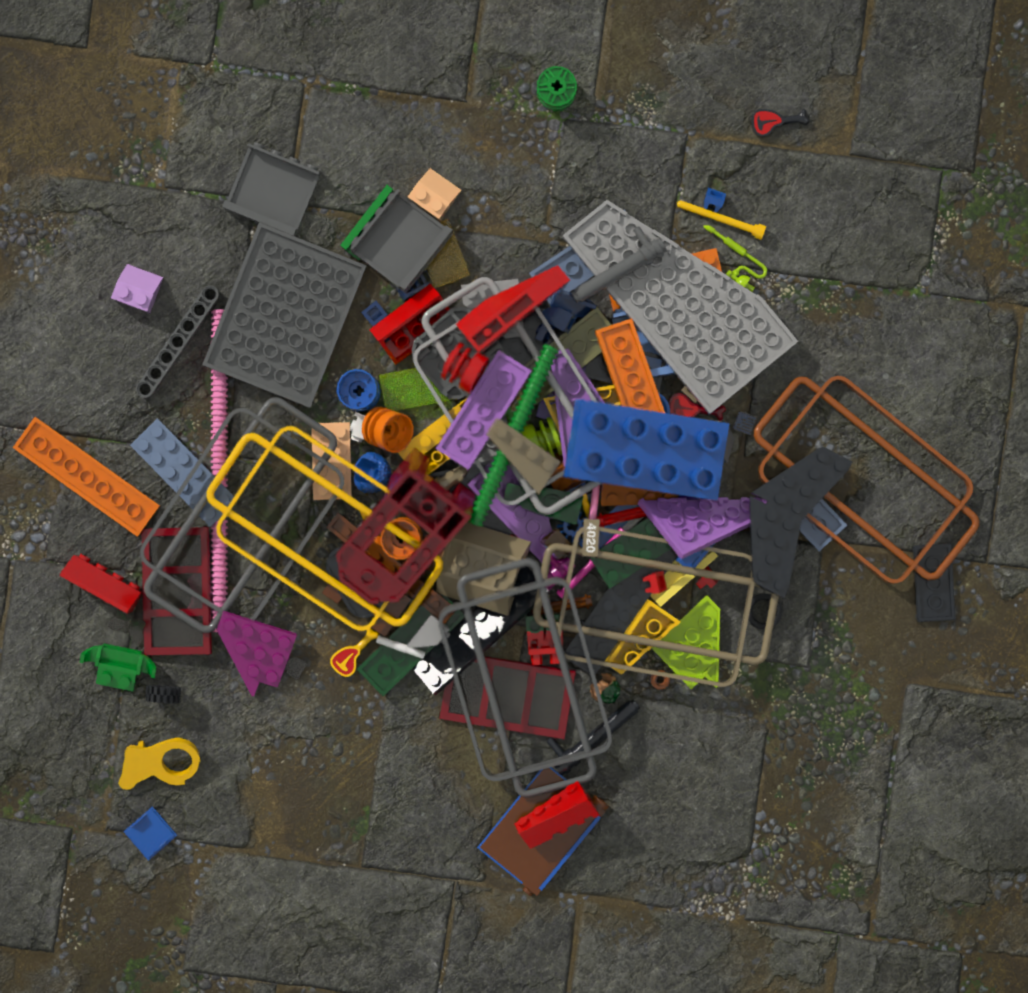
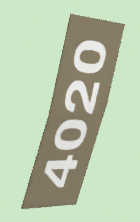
M584 519L582 556H598L599 520Z

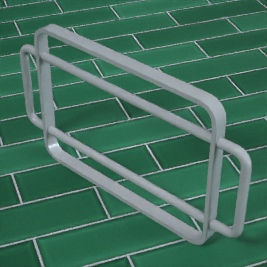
M481 277L428 309L422 317L423 328L430 340L416 349L413 355V362L451 424L454 420L420 367L418 357L424 349L434 344L444 362L446 361L449 354L440 339L458 327L455 323L437 335L429 320L433 315L481 285H487L494 295L500 293L501 291L497 284L488 277ZM536 308L537 314L592 401L597 402L539 308ZM519 322L514 328L534 360L538 362V356L541 355ZM548 371L549 376H546V379L572 419L574 407L552 372ZM463 391L464 394H465V396H466L467 399H468V397L470 396V394L467 393V392H465V391ZM476 458L474 462L476 463L484 478L487 479L488 476H486V471L482 467L479 460ZM510 463L511 470L526 494L514 501L504 500L499 492L495 493V496L501 503L511 506L530 498L540 513L550 515L602 483L590 481L552 506L545 507L531 485ZM565 470L550 478L543 488L564 476Z

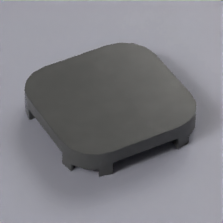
M464 307L452 308L435 322L432 328L438 335L464 318L471 310ZM459 328L440 339L448 354L459 343L465 345L462 354L468 347L472 349L469 357L471 359L478 352ZM426 331L415 339L412 347V357L420 345L430 340ZM498 340L481 353L489 358L486 369L498 350L504 353V349ZM434 344L424 349L419 354L418 362L425 375L447 398L452 400L466 398L462 389L458 388L459 384L457 381L453 384L449 383L452 374L446 380L440 378L445 362Z

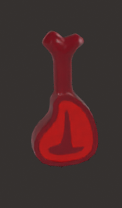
M675 393L668 402L670 414L692 418L699 414L714 415L721 421L723 419L722 414L726 411L725 406L721 405L711 414H708L702 406L692 403L682 393Z

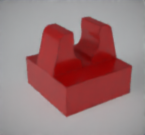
M708 566L704 568V570L712 571ZM701 577L695 584L700 589L706 584L712 588L719 580Z
M663 571L655 572L643 578V581H649L651 587L645 589L646 592L657 594L667 590Z

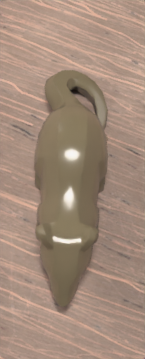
M464 466L457 467L456 469L449 470L446 475L439 476L434 480L449 491L453 486L462 482L470 469L468 470Z

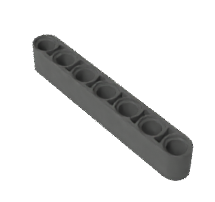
M206 286L198 295L137 384L136 392L140 397L149 399L158 391L211 311L219 302L221 294L216 287ZM210 290L216 292V296L212 300H208L206 297L207 292ZM198 306H204L205 312L201 316L196 315V308ZM189 321L193 322V330L187 332L185 324ZM178 337L183 339L181 347L174 346V340ZM166 353L172 354V361L170 363L163 361V356ZM155 369L161 370V377L158 379H154L152 376ZM144 385H149L151 388L150 393L147 395H143L141 392Z

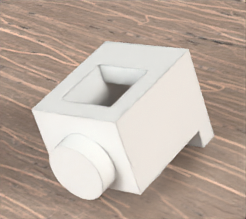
M355 412L354 416L357 417V420H353L350 426V431H352L351 439L361 443L364 440L362 423L365 415Z

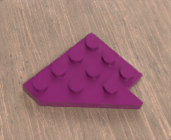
M223 611L217 631L251 696L255 695L259 682L278 688L297 634Z

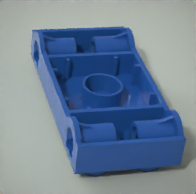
M575 399L564 477L718 501L729 424Z

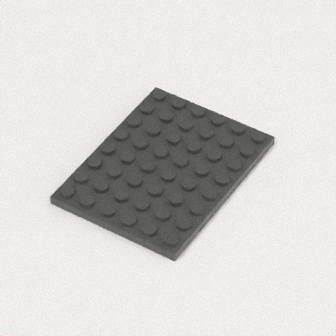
M259 222L202 366L310 408L366 265Z

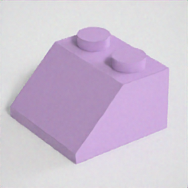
M127 264L117 280L111 298L150 313L163 277Z

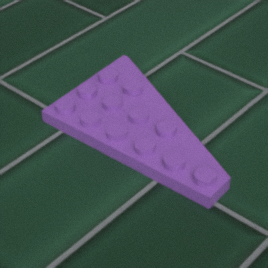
M565 349L597 402L605 403L569 349ZM558 350L559 353L555 355L557 358L553 360L554 365H551V370L570 403L574 407L575 399L592 401L561 350ZM555 393L565 467L572 419Z

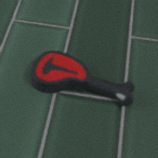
M759 109L752 114L751 126L756 136L766 137L776 127L790 123H801L806 126L810 120L806 117L807 111L805 109H802L798 115L781 116L773 110Z

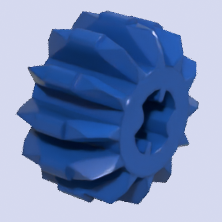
M582 512L579 513L578 527H576L578 529L575 532L568 530L567 526L569 524L566 522L563 525H556L557 528L563 527L564 530L560 532L562 534L566 533L564 536L566 539L570 535L572 543L576 532L584 526L582 522H584V519H587V517L579 519Z

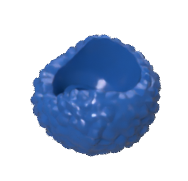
M367 452L359 458L355 464L356 467L383 485L387 486L389 484L392 469L385 458L375 452ZM354 472V483L358 490L368 494L377 493L382 490Z

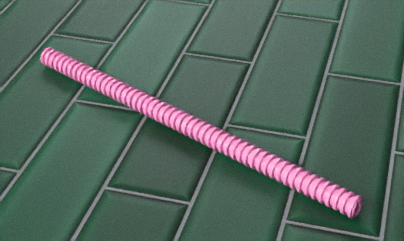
M223 309L211 311V314H213V317H211V320H213V323H211V326H213L211 338L214 337L224 311ZM215 370L211 371L213 374L211 377L213 380L211 383L213 386L211 389L213 392L211 395L213 398L211 401L213 404L211 407L213 410L211 412L213 416L211 418L213 422L211 424V427H213L211 439L228 415L226 412L228 409L226 406L228 403L226 400L228 398L226 394L228 392L226 388L228 386L226 382L228 377ZM226 425L214 443L213 448H211V451H213V454H211V457H213V460H211L213 472L211 473L214 476L217 475L225 463L226 457H228L226 451H228L226 445H228L226 439H228L226 436L228 425ZM225 476L221 483L228 487V484H226L228 478ZM226 519L222 524V533L225 537L228 535V532H226L228 520ZM217 521L211 527L213 529V532H211V535H213V538H211V541H213V544H211V547H213V550H211V553H213V556H211V559H213V562H211V565H213V568H211V571H213V574H211V577H213V580H211V583H213V586H211V601L221 608L227 600L226 595H228V592H226V589H228V586H226V583H228V580H226V577H228V574H226V571H228V568H226V565H228V562H226V559H228L226 547L228 545L217 535ZM212 608L211 619L213 621L218 611Z

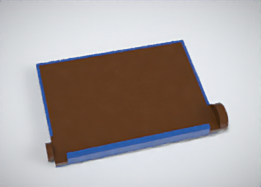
M553 767L539 770L525 790L567 779ZM564 789L529 798L519 795L477 848L524 885L523 891L529 896L533 894L537 896L609 808V805L594 794L591 800L600 816L595 818L590 816L585 819V823L579 826L576 823L568 827V831L565 833H555L552 839L532 849L529 848L519 835L514 823Z

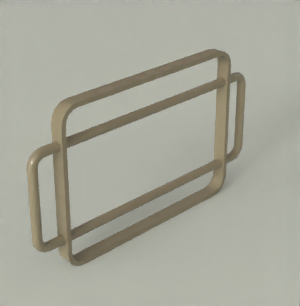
M584 526L576 532L573 545L554 543L546 548L541 566L544 579L548 577L552 553L555 551L571 553L566 578L570 585L576 554L582 555L583 547H577ZM599 527V531L668 543L664 538ZM713 547L702 549L744 557L751 563V556L745 553ZM598 550V556H589L749 585L736 654L582 626L583 634L735 661L732 676L727 681L717 682L591 659L592 664L726 687L736 680L740 663L758 665L766 660L779 596L771 593L761 653L758 657L742 655L754 587H759L752 580V571L750 578L600 550ZM537 588L533 617L538 625L549 628L547 620L541 617L542 600ZM566 588L564 589L559 621L556 622L560 637L562 631L579 633L577 625L563 623L568 599ZM565 654L568 660L587 663L584 657Z

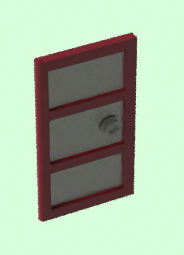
M191 527L163 571L211 601L209 527ZM158 528L144 549L146 559L156 566L181 528ZM143 529L141 532L142 544L152 529ZM142 561L144 655L212 654V632L203 633L146 596L144 584L153 569ZM162 575L158 576L152 585V591L203 625L211 623L210 606Z
M484 656L505 729L565 739L570 700L561 668L532 665L530 663ZM476 659L458 675L471 722L474 725L497 728L478 660ZM569 670L572 682L574 683L576 673L573 670ZM453 680L444 688L439 719L467 723L455 680Z

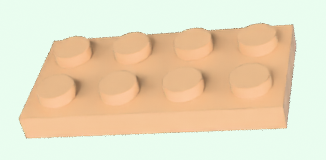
M350 422L319 423L336 436L337 447L334 452L351 463ZM311 428L312 437L328 447L330 444L329 439ZM312 443V451L322 457L325 451ZM312 456V470L314 469V467L316 466V464H317L318 461H319V460H317L316 458H314L313 456ZM331 456L328 462L337 467L344 476L342 491L352 497L351 469ZM325 465L319 475L338 487L340 483L338 473ZM314 481L313 500H329L333 493Z

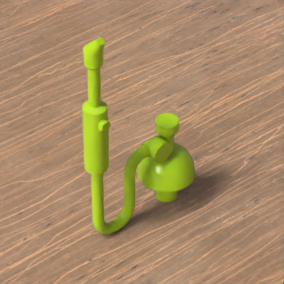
M704 225L703 227L707 231L722 239L728 247L741 256H746L763 268L764 272L762 275L756 274L746 266H739L733 271L728 270L726 273L732 280L753 292L755 287L748 283L750 277L746 275L737 276L740 270H745L755 278L762 279L767 275L766 266L748 254L745 248L729 237H724L712 226Z

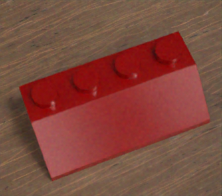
M431 284L427 285L369 329L395 365L412 353L415 339L425 332L422 325L424 313L443 301L441 295ZM449 307L433 315L429 320L430 325L432 326L450 310ZM389 337L390 340L386 343L384 340Z
M81 553L79 556L73 555L61 571L59 576L125 613L133 612L143 594L139 585L130 582V584L123 581V576L115 572L113 575L106 571L107 567L99 563L94 565L89 562V557Z

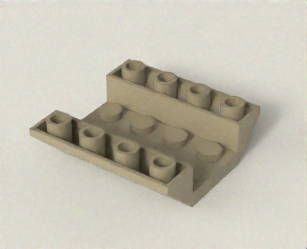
M466 522L445 547L442 556L443 570L437 578L436 592L460 600L457 584L462 576L526 559L531 542ZM520 568L467 582L465 584V591L468 600L514 588ZM507 596L476 606L509 616L514 597Z

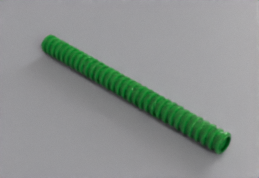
M546 344L542 346L544 349L540 351L541 356H538V362H535L536 367H533L534 372L530 374L531 379L528 378L529 383L525 385L527 388L523 390L524 395H521L522 399L518 401L519 406H516L517 411L513 413L514 417H511L512 422L508 424L520 434L525 431L523 428L527 426L526 422L530 420L528 417L532 415L531 410H534L535 407L533 406L537 404L536 399L540 397L538 394L542 392L541 387H544L543 383L547 381L546 376H549L548 371H551V365H554L553 360L557 358L555 355L559 353L558 349ZM500 450L496 451L497 456L493 458L495 461L491 463L492 468H489L490 472L486 474L488 477L484 479L485 484H482L481 487L483 488L479 490L480 495L476 497L478 500L474 502L475 506L472 508L473 511L468 520L469 523L478 527H483L482 522L486 520L484 517L488 515L487 511L491 509L489 506L493 504L492 499H495L494 495L498 493L497 488H500L499 483L503 481L502 476L505 477L504 472L508 470L506 467L510 465L509 460Z

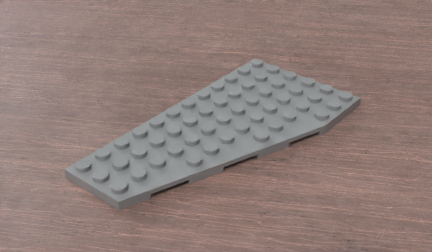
M606 200L562 235V237L594 276L638 251V248L643 246L633 231L636 227L639 226L649 242L659 238L662 240L667 249L664 256L655 258L651 264L643 265L605 289L630 319L632 318L635 326L708 414H711L798 342L761 296L754 294L732 280L731 277L707 262L700 260L681 248L677 243L627 214L623 209Z

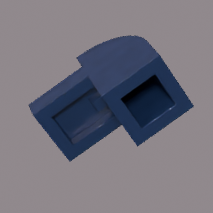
M550 307L542 311L543 316L553 331L556 327L563 332L569 333L578 317L559 307ZM544 323L538 326L535 338L547 343L551 334Z

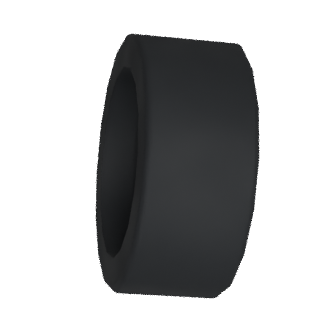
M760 593L752 597L748 621L754 627L765 630L766 622L757 621L752 611L753 606L758 601L767 600L770 602L771 594ZM779 600L776 609L774 626H776L782 618L783 611Z

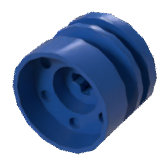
M353 369L347 371L337 383L339 400L353 411L365 412L371 410L380 399L381 389L378 381L364 370ZM359 387L365 390L361 393V396H359L356 393V391L359 390Z

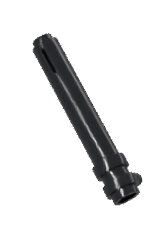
M633 699L631 701L628 700L607 718L611 735L639 712L638 709L640 707ZM604 721L588 734L591 749L607 739ZM553 737L546 741L558 757L584 751L581 741L566 751H563ZM582 759L554 767L563 776L565 773L568 774L573 766H578Z

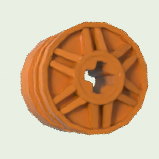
M382 406L375 407L364 417L362 435L368 444L397 453L404 450L411 442L413 424L411 419L405 414Z
M399 517L390 521V523L420 543L423 542L422 530L412 519ZM384 528L382 530L380 544L388 556L404 560L409 558L416 550L405 541L400 542V538Z

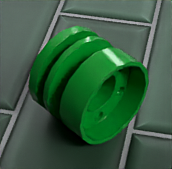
M552 66L540 74L537 81V97L544 108L551 111H562L574 102L577 92V81L568 69L561 66ZM556 83H558L560 87L558 91H554V87H552L555 86Z

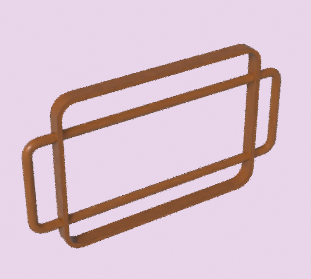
M834 376L827 380L822 387H819L807 377L795 378L754 429L755 441L769 452L758 467L759 479L763 484L769 481L765 477L763 470L766 462L772 455L787 468L794 465L791 460L777 449L820 396L952 503L955 509L913 560L833 494L828 492L824 496L825 499L909 566L898 579L887 577L811 514L808 513L805 518L886 583L896 584L902 582L912 570L927 580L933 581L941 577L979 528L980 521L978 516L965 505L973 493L971 479L849 379L843 376ZM834 381L844 383L961 478L967 487L966 494L960 501L824 391L827 386ZM800 384H805L816 394L773 447L762 437V430ZM962 511L971 519V527L937 570L933 573L927 572L918 564L957 513Z

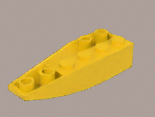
M467 397L448 411L453 420L465 404ZM442 415L411 439V442L404 450L398 452L403 460L414 448L430 459L426 472L427 475L450 459V457L436 449L451 425L446 415Z

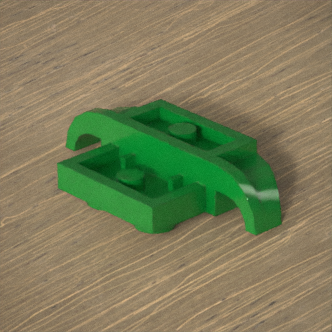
M104 643V645L93 646L83 651L80 655L79 663L95 662V666H98L96 684L134 691L137 675H140L141 672L149 674L151 678H155V664L139 650Z

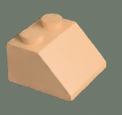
M430 168L408 195V199L440 222L462 190Z

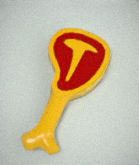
M372 628L367 629L366 635L357 645L339 649L330 659L332 668L341 676L349 677L353 675L356 671L357 658L361 651L371 640L377 639L380 633L373 631Z

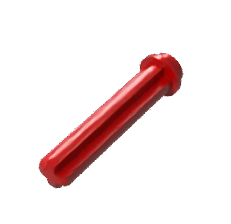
M636 507L605 515L600 513L596 519L599 520V527L646 517L647 515L641 507Z

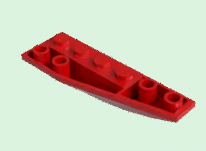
M557 265L484 300L457 322L456 325L481 354L566 285L570 279Z

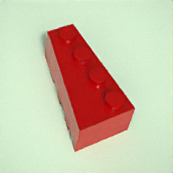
M579 781L568 785L566 789L557 795L552 796L544 804L537 806L528 815L521 817L514 825L519 835L529 848L532 849L552 839L553 834L565 833L568 831V827L576 823L579 826L585 823L586 818L590 816L595 818L600 815Z

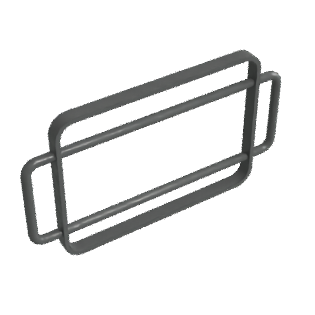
M268 399L257 414L246 408H237L228 414L140 548L142 561L153 569L144 584L146 596L200 632L210 633L217 628L223 611H229L258 567L257 564L251 562L221 608L163 571L207 504V490L156 566L146 559L144 549L234 414L245 412L254 417L243 436L248 433H254L260 423H263L277 433L279 429L263 419L269 409L277 405L329 439L330 444L328 448L335 451L337 447L336 436L283 399ZM284 432L281 434V436L319 460L312 471L319 475L326 465L338 473L340 478L338 488L342 490L344 476L337 467L328 462L331 457L330 454L324 452L322 457H320ZM309 477L306 479L270 533V536L275 539L278 537L314 483ZM333 494L296 549L295 552L297 554L301 552L337 498L336 495ZM265 542L255 557L262 561L271 545ZM290 558L280 574L285 576L294 560ZM162 575L218 611L213 621L209 625H203L152 591V585L158 576ZM276 579L249 619L255 620L281 580Z
M529 558L462 576L457 584L460 602L445 607L440 612L438 623L483 776L491 781L512 778L516 792L525 798L564 789L576 781H579L580 784L591 781L597 772L594 755L607 751L612 743V735L570 585L566 580L559 577L544 579L539 564ZM525 566L533 569L536 582L470 600L467 598L465 584L467 582ZM560 584L568 592L607 732L606 742L599 747L591 749L547 593V585ZM538 588L584 751L517 768L470 606ZM463 609L509 768V771L499 774L490 773L484 766L443 626L444 616L449 612ZM583 758L587 760L589 772L586 775L530 790L523 789L521 785L520 775Z

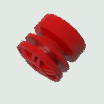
M459 343L448 355L440 378L446 380L452 374L449 380L451 384L460 378L458 388L471 394L488 365L489 358L477 352L471 359L469 357L472 349L468 347L462 354L465 345Z

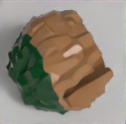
M601 673L603 677L597 684L602 702L606 704L614 703L620 695V685L615 676ZM592 683L590 685L591 697H593L594 700L598 702L594 685Z

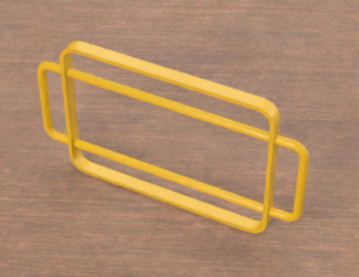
M287 426L280 429L271 442L255 433L244 435L206 492L208 502L223 513L216 526L218 537L225 544L353 629L358 631L370 629L379 617L395 627L405 625L411 619L443 570V561L439 555L434 559L435 569L403 617L395 619L383 611L389 601L384 602L380 608L374 604H369L350 588L231 510L269 452H271L364 515L368 516L372 512L371 509L276 447L275 443L281 434L287 430L297 432L386 492L387 487L297 427ZM249 441H255L266 450L227 507L215 499L214 493ZM228 516L374 613L375 616L372 621L364 626L355 624L227 539L222 533V524ZM390 522L385 527V529L415 549L421 544Z

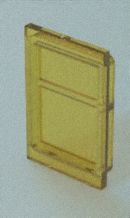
M448 219L439 221L443 226L447 225L452 229ZM454 232L426 268L434 288L470 276Z

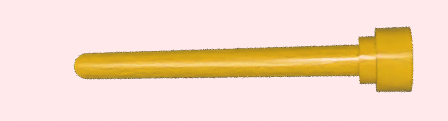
M684 201L677 202V206L681 209L752 233L751 235L755 236L754 238L762 240L766 229L765 225L755 224L753 226Z

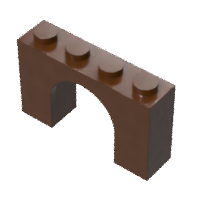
M330 584L322 592L337 604L342 600L337 589ZM405 593L398 602H389L383 611L398 619L412 598ZM379 617L371 628L386 637L393 626Z

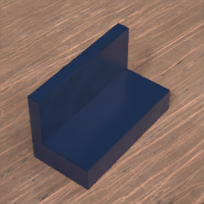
M559 289L554 294L550 303L551 307L562 308L579 318L585 317L591 308L596 309V305L591 300L587 299L582 303L580 301L576 303L571 293Z

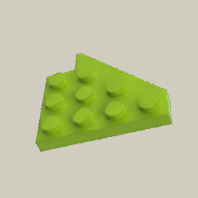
M706 595L679 620L680 623L669 631L664 638L660 639L662 641L719 651L720 608ZM652 647L676 674L701 679L706 677L708 680L719 682L718 658ZM682 680L690 689H693L698 684Z

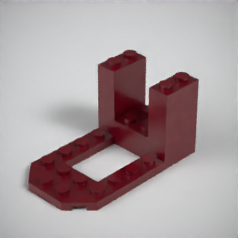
M416 448L409 453L391 475L383 499L336 554L340 581L369 604H379V602L388 601L390 603L398 602L471 517L475 494L461 483L450 493L428 476L426 472L430 459ZM401 510L428 531L429 535L400 569L394 573L366 552V549Z

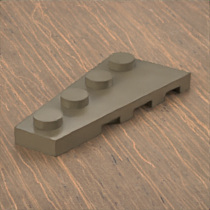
M496 418L486 435L532 486L533 490L539 494L560 461Z

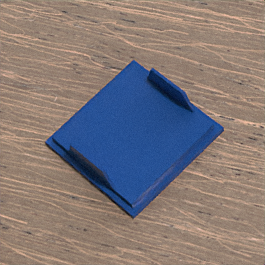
M153 806L123 831L148 861L177 836Z

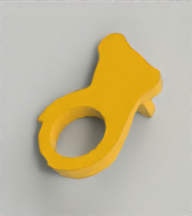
M183 738L168 739L150 747H145L144 741H139L138 745L126 747L122 774L118 784L122 789L129 790L138 782L150 776H156L158 779L171 785H185V780L191 778L198 770L200 762L199 751L192 742ZM171 749H182L189 753L192 758V764L183 771H174L166 767L163 762V755Z

